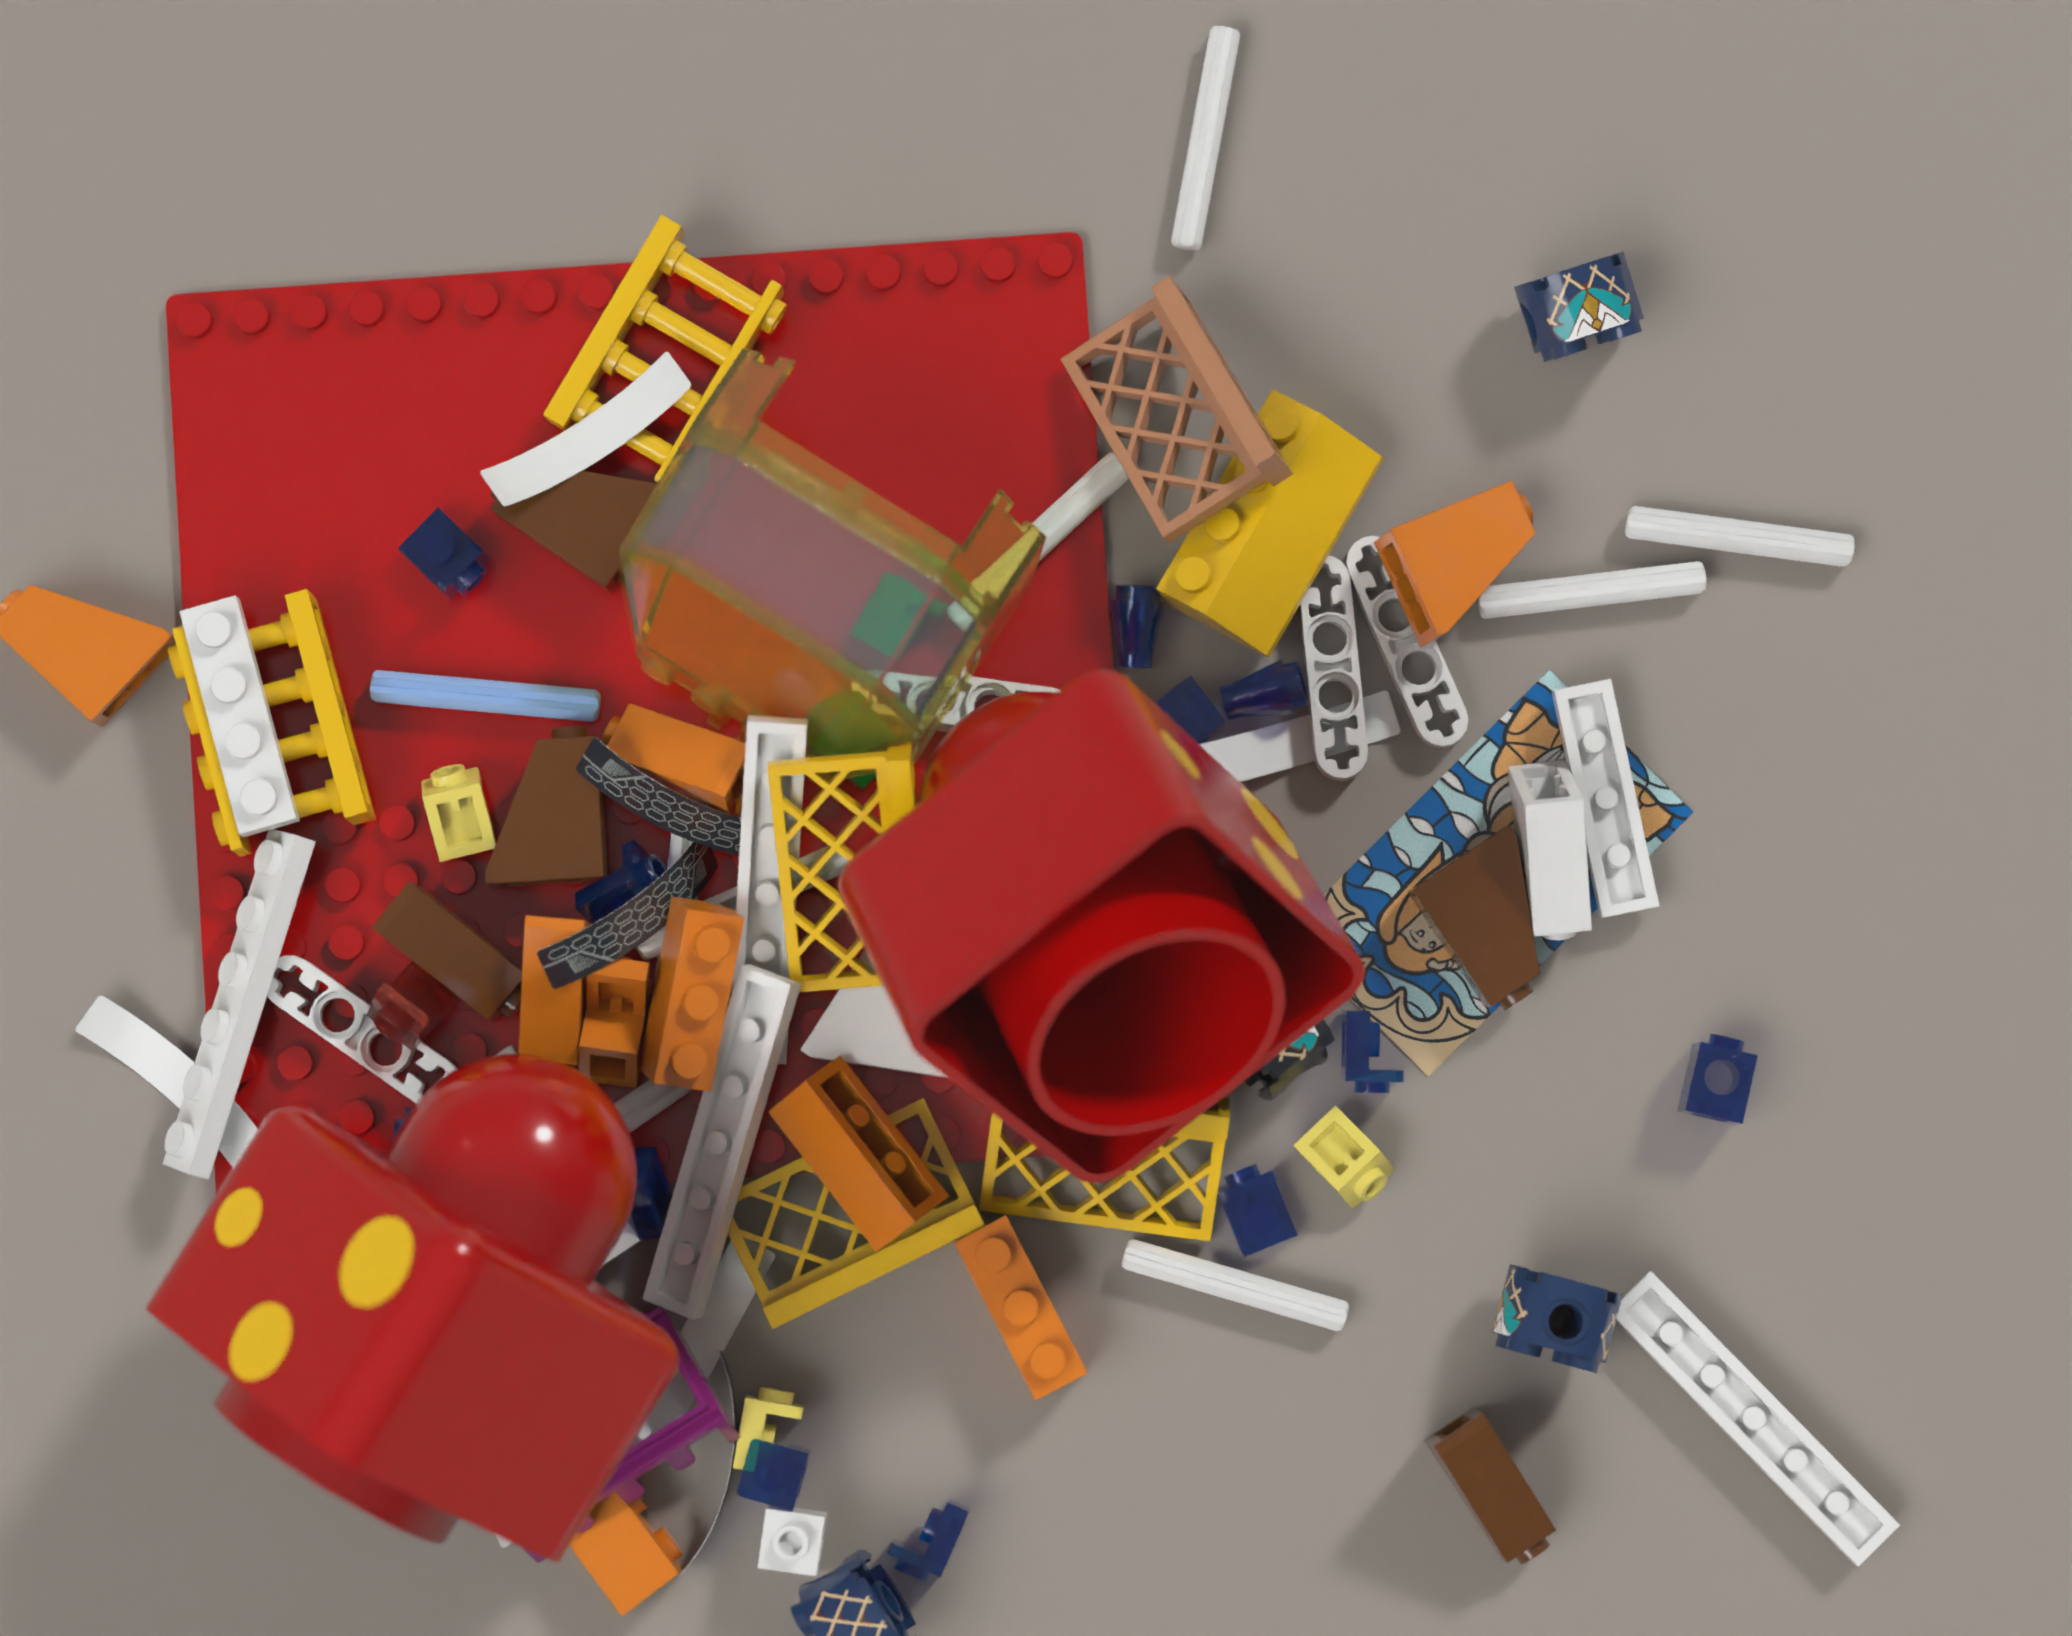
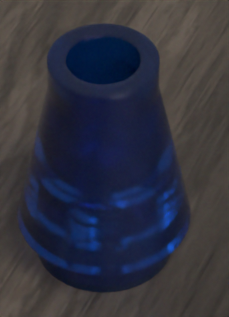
M1116 584L1115 598L1109 599L1118 651V666L1152 668L1153 653L1167 601H1161L1162 595L1157 591V586Z
M1280 659L1231 684L1220 686L1221 699L1228 720L1239 717L1296 715L1297 708L1309 705L1306 686L1298 661L1284 664L1283 660Z

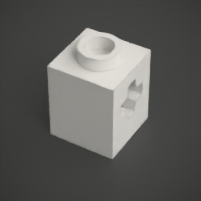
M770 1504L765 1511L757 1568L817 1576L820 1571L828 1512Z

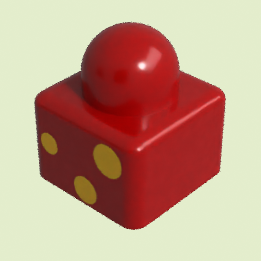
M1100 669L1083 673L1057 693L1023 692L1003 696L979 706L964 716L947 732L932 754L922 779L919 804L853 856L844 867L839 880L841 900L916 1054L1074 1177L1090 1183L1112 1180L1132 1169L1348 1001L1361 986L1365 974L1363 961L1276 815L1124 675L1112 670Z
M500 1054L485 1057L451 1071L421 1096L386 1151L308 1110L297 1107H283L272 1111L261 1123L145 1307L152 1316L229 1377L213 1402L217 1411L258 1446L315 1484L386 1524L425 1541L437 1544L445 1543L458 1520L462 1519L554 1562L561 1560L674 1378L680 1364L679 1352L674 1341L661 1327L594 1281L618 1242L634 1205L637 1187V1164L633 1142L626 1123L608 1095L587 1076L564 1063L532 1054Z

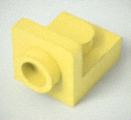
M461 764L448 765L436 769L430 774L431 778L421 782L422 798L440 862L495 848L496 839L482 790L478 767L465 769V766Z
M1336 1105L1293 1145L1351 1208L1357 1207L1362 1201L1366 1202L1376 1197L1384 1189L1388 1176L1394 1170L1383 1153Z
M760 1387L758 1397L750 1395L745 1397L739 1430L741 1438L737 1441L733 1468L756 1472L759 1459L771 1460L777 1426L765 1424L767 1414L802 1419L804 1405L793 1403L794 1392Z

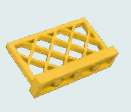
M912 744L889 745L887 751L768 761V780L790 980L801 983L799 992L883 986L875 969H870L855 957L863 947L860 937L846 950L823 931L841 908L846 912L847 910L841 900L839 891L818 876L817 873L835 852H838L848 861L856 855L854 851L844 844V841L862 821L866 822L879 834H882L918 805ZM876 769L878 789L864 806H861L837 786L852 770ZM827 772H837L831 780H829L822 774ZM806 774L823 789L808 807L802 811L784 796L782 776ZM830 794L856 814L837 837L811 818L812 814ZM878 802L881 821L870 813ZM786 812L796 819L788 830ZM803 825L829 845L810 868L793 856L789 850V841ZM792 869L802 876L794 886ZM809 882L834 901V904L816 924L797 911L795 907V898ZM797 925L808 932L800 943ZM814 939L818 940L840 958L828 973L803 975L801 954ZM847 964L855 970L841 972Z
M1223 1097L1132 1169L1112 1179L1100 1189L1095 1183L1080 1180L1091 1195L1076 1206L1060 1204L1049 1191V1188L1070 1173L1063 1167H1060L1041 1181L1023 1159L1037 1147L1028 1141L1016 1150L1001 1131L1003 1121L992 1113L979 1211L1210 1242L1224 1147L1230 1121V1098ZM1188 1139L1212 1142L1210 1160L1191 1173L1172 1151ZM1000 1146L1008 1156L997 1163ZM1162 1157H1165L1182 1179L1157 1196L1140 1176V1173ZM1014 1164L1033 1186L1018 1198L993 1195L995 1178ZM1208 1174L1204 1191L1197 1181ZM1131 1180L1149 1203L1133 1214L1118 1212L1107 1199V1196ZM1190 1188L1203 1205L1201 1223L1176 1220L1165 1207V1204ZM1040 1195L1045 1202L1034 1201V1199ZM1098 1203L1103 1210L1093 1209L1092 1207ZM1156 1211L1160 1215V1217H1152L1149 1215Z
M924 1098L887 1116L896 1126V1124L917 1114L919 1115L929 1135L921 1160L928 1169L947 1175L959 1198L938 1209L933 1208L877 1253L869 1242L853 1250L858 1233L862 1234L856 1225L822 1213L829 1194V1190L825 1185L816 1210L783 1200L792 1175L802 1170L816 1174L803 1157L741 1187L737 1202L753 1196L774 1204L763 1236L740 1229L734 1215L728 1231V1235L763 1305L762 1309L772 1329L985 1225ZM932 1146H934L944 1167L927 1162ZM782 1181L776 1197L760 1192ZM780 1206L813 1217L802 1250L769 1239ZM819 1220L852 1231L844 1255L829 1260L809 1253ZM745 1238L760 1243L755 1259ZM766 1246L799 1256L792 1280L772 1290H769L759 1269ZM806 1259L822 1264L801 1275Z

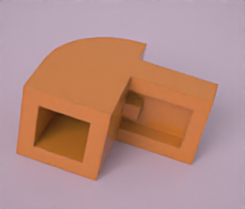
M622 956L587 975V1009L578 1046V1071L593 1082L637 1088L640 1073L638 1066L652 996L653 979L649 978L650 962L635 961Z

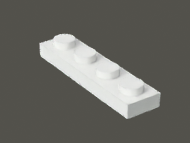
M234 595L179 611L239 835L247 837L299 822L297 808L240 599Z
M1607 679L1554 690L1552 697L1566 763L1584 800L1587 861L1599 918L1657 908L1660 905L1612 680Z

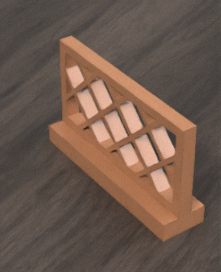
M1169 275L1151 287L1155 295L1154 298L1062 357L1061 361L1162 537L1168 543H1171L1266 480L1274 487L1293 475L1189 297ZM1157 318L1163 328L1157 352L1132 348L1137 330ZM1172 345L1178 355L1169 354ZM1101 354L1116 357L1108 384L1089 381L1081 367ZM1129 359L1153 363L1145 390L1121 386ZM1166 365L1182 367L1188 370L1189 376L1183 396L1158 392ZM1198 389L1205 400L1195 398ZM1096 393L1105 394L1102 403ZM1117 397L1142 401L1134 428L1118 426L1112 423L1111 417ZM1154 403L1179 407L1171 435L1147 431ZM1192 409L1211 412L1215 416L1209 441L1184 437ZM1224 433L1231 445L1222 443ZM1121 437L1130 439L1128 449ZM1143 441L1168 445L1160 473L1140 470L1138 468L1137 460ZM1180 448L1205 452L1197 480L1173 476ZM1218 454L1238 457L1246 469L1245 473L1226 485L1210 482ZM1147 482L1156 483L1154 494ZM1169 486L1194 490L1189 509L1169 521L1162 509Z

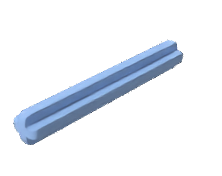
M383 670L374 671L370 681V697L378 703L590 722L598 719L601 705L600 693L595 689Z

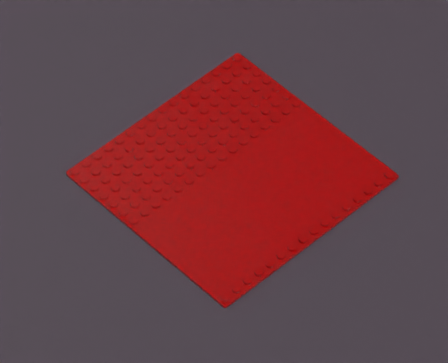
M1063 232L697 258L760 296L763 295L770 281L774 280L783 286L785 293L781 301L788 306L773 333L770 335L762 331L751 350L758 354L752 370L742 384L733 380L722 401L729 404L722 421L713 434L705 430L701 434L693 448V451L699 454L693 470L683 484L674 480L669 489L676 498L675 502L611 594L498 518L490 509L496 500L490 496L492 490L480 472L517 457L564 432L561 428L550 423L543 414L632 263L200 292L170 296L166 301V322L183 610L236 595L241 601L247 627L252 629L280 621V614L289 612L285 595L308 589L318 602L376 817L375 820L353 826L344 818L343 812L334 814L333 810L330 809L299 818V822L274 828V830L316 841L279 957L290 955L309 961L446 1057L457 1068L475 1060L495 1056L510 1045H513L516 1051L519 1052L521 1008L509 1020L502 1014L496 1022L487 1020L371 928L372 925L410 881L426 889L515 964L523 968L526 915L585 920L591 925L636 897L667 871L671 833L632 813L604 794L609 880L491 887L486 884L485 871L494 849L442 862L439 861L422 798L421 783L423 780L431 778L430 774L436 769L454 764L464 765L465 769L478 767L482 790L497 843L537 739H552L551 729L585 727L587 736H596L601 741L611 719L614 716L622 718L629 703L746 743L748 715L807 719L809 711L819 703L835 696L850 694V684L853 676L861 668L870 664H883L1046 686L1059 690L1083 673L1100 669L1114 671L1102 504L971 625L962 623L952 613L949 605L944 613L928 605L899 655L855 628L859 618L884 578L882 576L889 565L908 572L919 581L952 598L1099 462L1096 420L1061 361L1062 357L1090 340L1083 242L1077 233ZM663 272L652 293L658 296L657 302L731 346H733L750 317L675 272L672 276ZM634 322L623 340V343L629 346L627 352L649 365L654 364L663 353L669 352L690 381V389L702 396L720 368V365L646 322L642 326ZM1090 361L1082 366L1081 369L1087 379L1093 381L1092 364ZM604 372L593 392L599 395L598 402L604 405L628 387L632 381L617 372L612 376ZM672 405L644 429L674 446L691 415ZM623 444L583 471L656 483L654 478L661 465ZM288 643L254 652L263 685L296 676L295 670L304 667L298 646L290 648ZM383 670L595 689L600 693L601 705L598 719L590 722L378 703L370 697V681L374 671ZM873 680L871 689H861L862 693L868 695L869 704L879 705L883 696L899 697V710H909L908 691L911 683H901L902 695L886 692L884 681ZM187 687L188 700H190V695ZM929 687L923 690L917 699L919 708L924 713L930 715L944 712L951 702L948 693L938 687ZM996 695L981 697L976 702L974 709L1000 697ZM303 698L269 707L278 740L311 731L310 725L319 723L313 701L305 703ZM880 723L900 744H912L917 803L919 804L921 783L928 762L947 732ZM190 732L205 1011L207 1013L212 1009L220 984L218 973L221 962L230 952L237 931L236 915L243 899L248 896L255 874V854L260 844L266 839L268 830L248 836L252 854L240 857L231 851L229 844L221 846L212 820V813L220 811L215 789L206 790L197 763V757L205 755L200 733L192 735ZM806 738L805 758L826 756L823 752L818 753ZM316 753L284 763L293 796L325 787V780L334 778L328 756L319 758ZM827 772L822 774L829 780H831L837 772ZM804 774L802 811L808 807L823 789L806 774ZM875 775L864 789L855 786L846 776L837 786L861 806H864L878 789L877 776ZM830 794L812 814L811 818L837 837L856 814ZM878 802L870 813L881 821ZM862 821L844 841V844L857 854L881 834ZM804 825L801 827L799 858L829 846ZM712 849L718 867L707 885L698 894L697 900H707L738 886L739 855ZM841 875L826 882L839 891ZM815 886L799 893L796 898V910L814 924L834 904V901ZM842 908L823 929L826 934L846 950L859 938L848 912ZM797 925L800 943L808 932ZM814 939L801 954L803 975L828 973L840 958L818 940ZM864 946L855 955V957H857L858 959L861 957L864 951L866 952ZM635 947L623 956L635 961L650 962L649 978L653 979V993L657 956L649 960H643ZM847 964L841 972L852 971L853 968ZM297 967L292 973L281 970L277 976V979L283 984L279 993L285 997L289 992H294L310 1001L308 1005L301 1009L303 1013L309 1016L315 999L326 991L328 986L321 981L318 991L314 992L300 982L299 978L303 972L300 967ZM839 989L799 992L788 1029L786 1064L777 1065L744 1178L765 1176L802 1157L768 1111L804 1081L832 1062L814 1059L800 1049ZM730 991V996H729L728 1005H729L730 998H731V991ZM266 997L234 1101L247 1114L257 1129L265 1117L272 1111L283 1107H297L313 1112L386 1151L416 1103ZM345 999L330 1001L323 1011L324 1024L333 1032L347 1030L355 1018L353 1006ZM391 1032L378 1034L370 1045L372 1059L381 1066L394 1064L402 1054L400 1039ZM416 1048L410 1065L399 1073L396 1078L405 1083L407 1074H414L425 1083V1088L422 1092L424 1094L437 1081L443 1078L446 1071L440 1067L433 1073L417 1065L415 1062L422 1058L424 1054ZM848 1064L886 1115L892 1114L924 1098L955 1163L986 1160L992 1112L951 1080L943 1077ZM570 1066L578 1070V1066ZM641 1071L637 1088L650 1080ZM596 1083L614 1104L637 1089ZM692 1089L691 1092L630 1133L637 1164V1185L677 1182L703 1090ZM917 1114L896 1124V1128L921 1159L929 1135ZM1004 1121L1002 1122L1001 1131L1016 1150L1028 1142L1027 1139ZM932 1146L927 1162L942 1164L934 1146ZM1000 1146L997 1160L1008 1156ZM1036 1148L1024 1158L1047 1155ZM219 1149L214 1161L216 1195L233 1169ZM802 1170V1171H800V1172H798V1173H796V1174H804V1173H811V1172Z

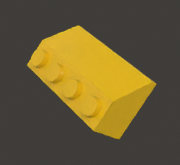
M1274 389L1269 393L1258 415L1293 475L1274 487L1266 480L1192 528L1156 588L1172 608L1267 658L1270 657L1384 460L1380 454L1323 414ZM1232 457L1218 481L1219 484L1226 485L1246 472L1238 457Z

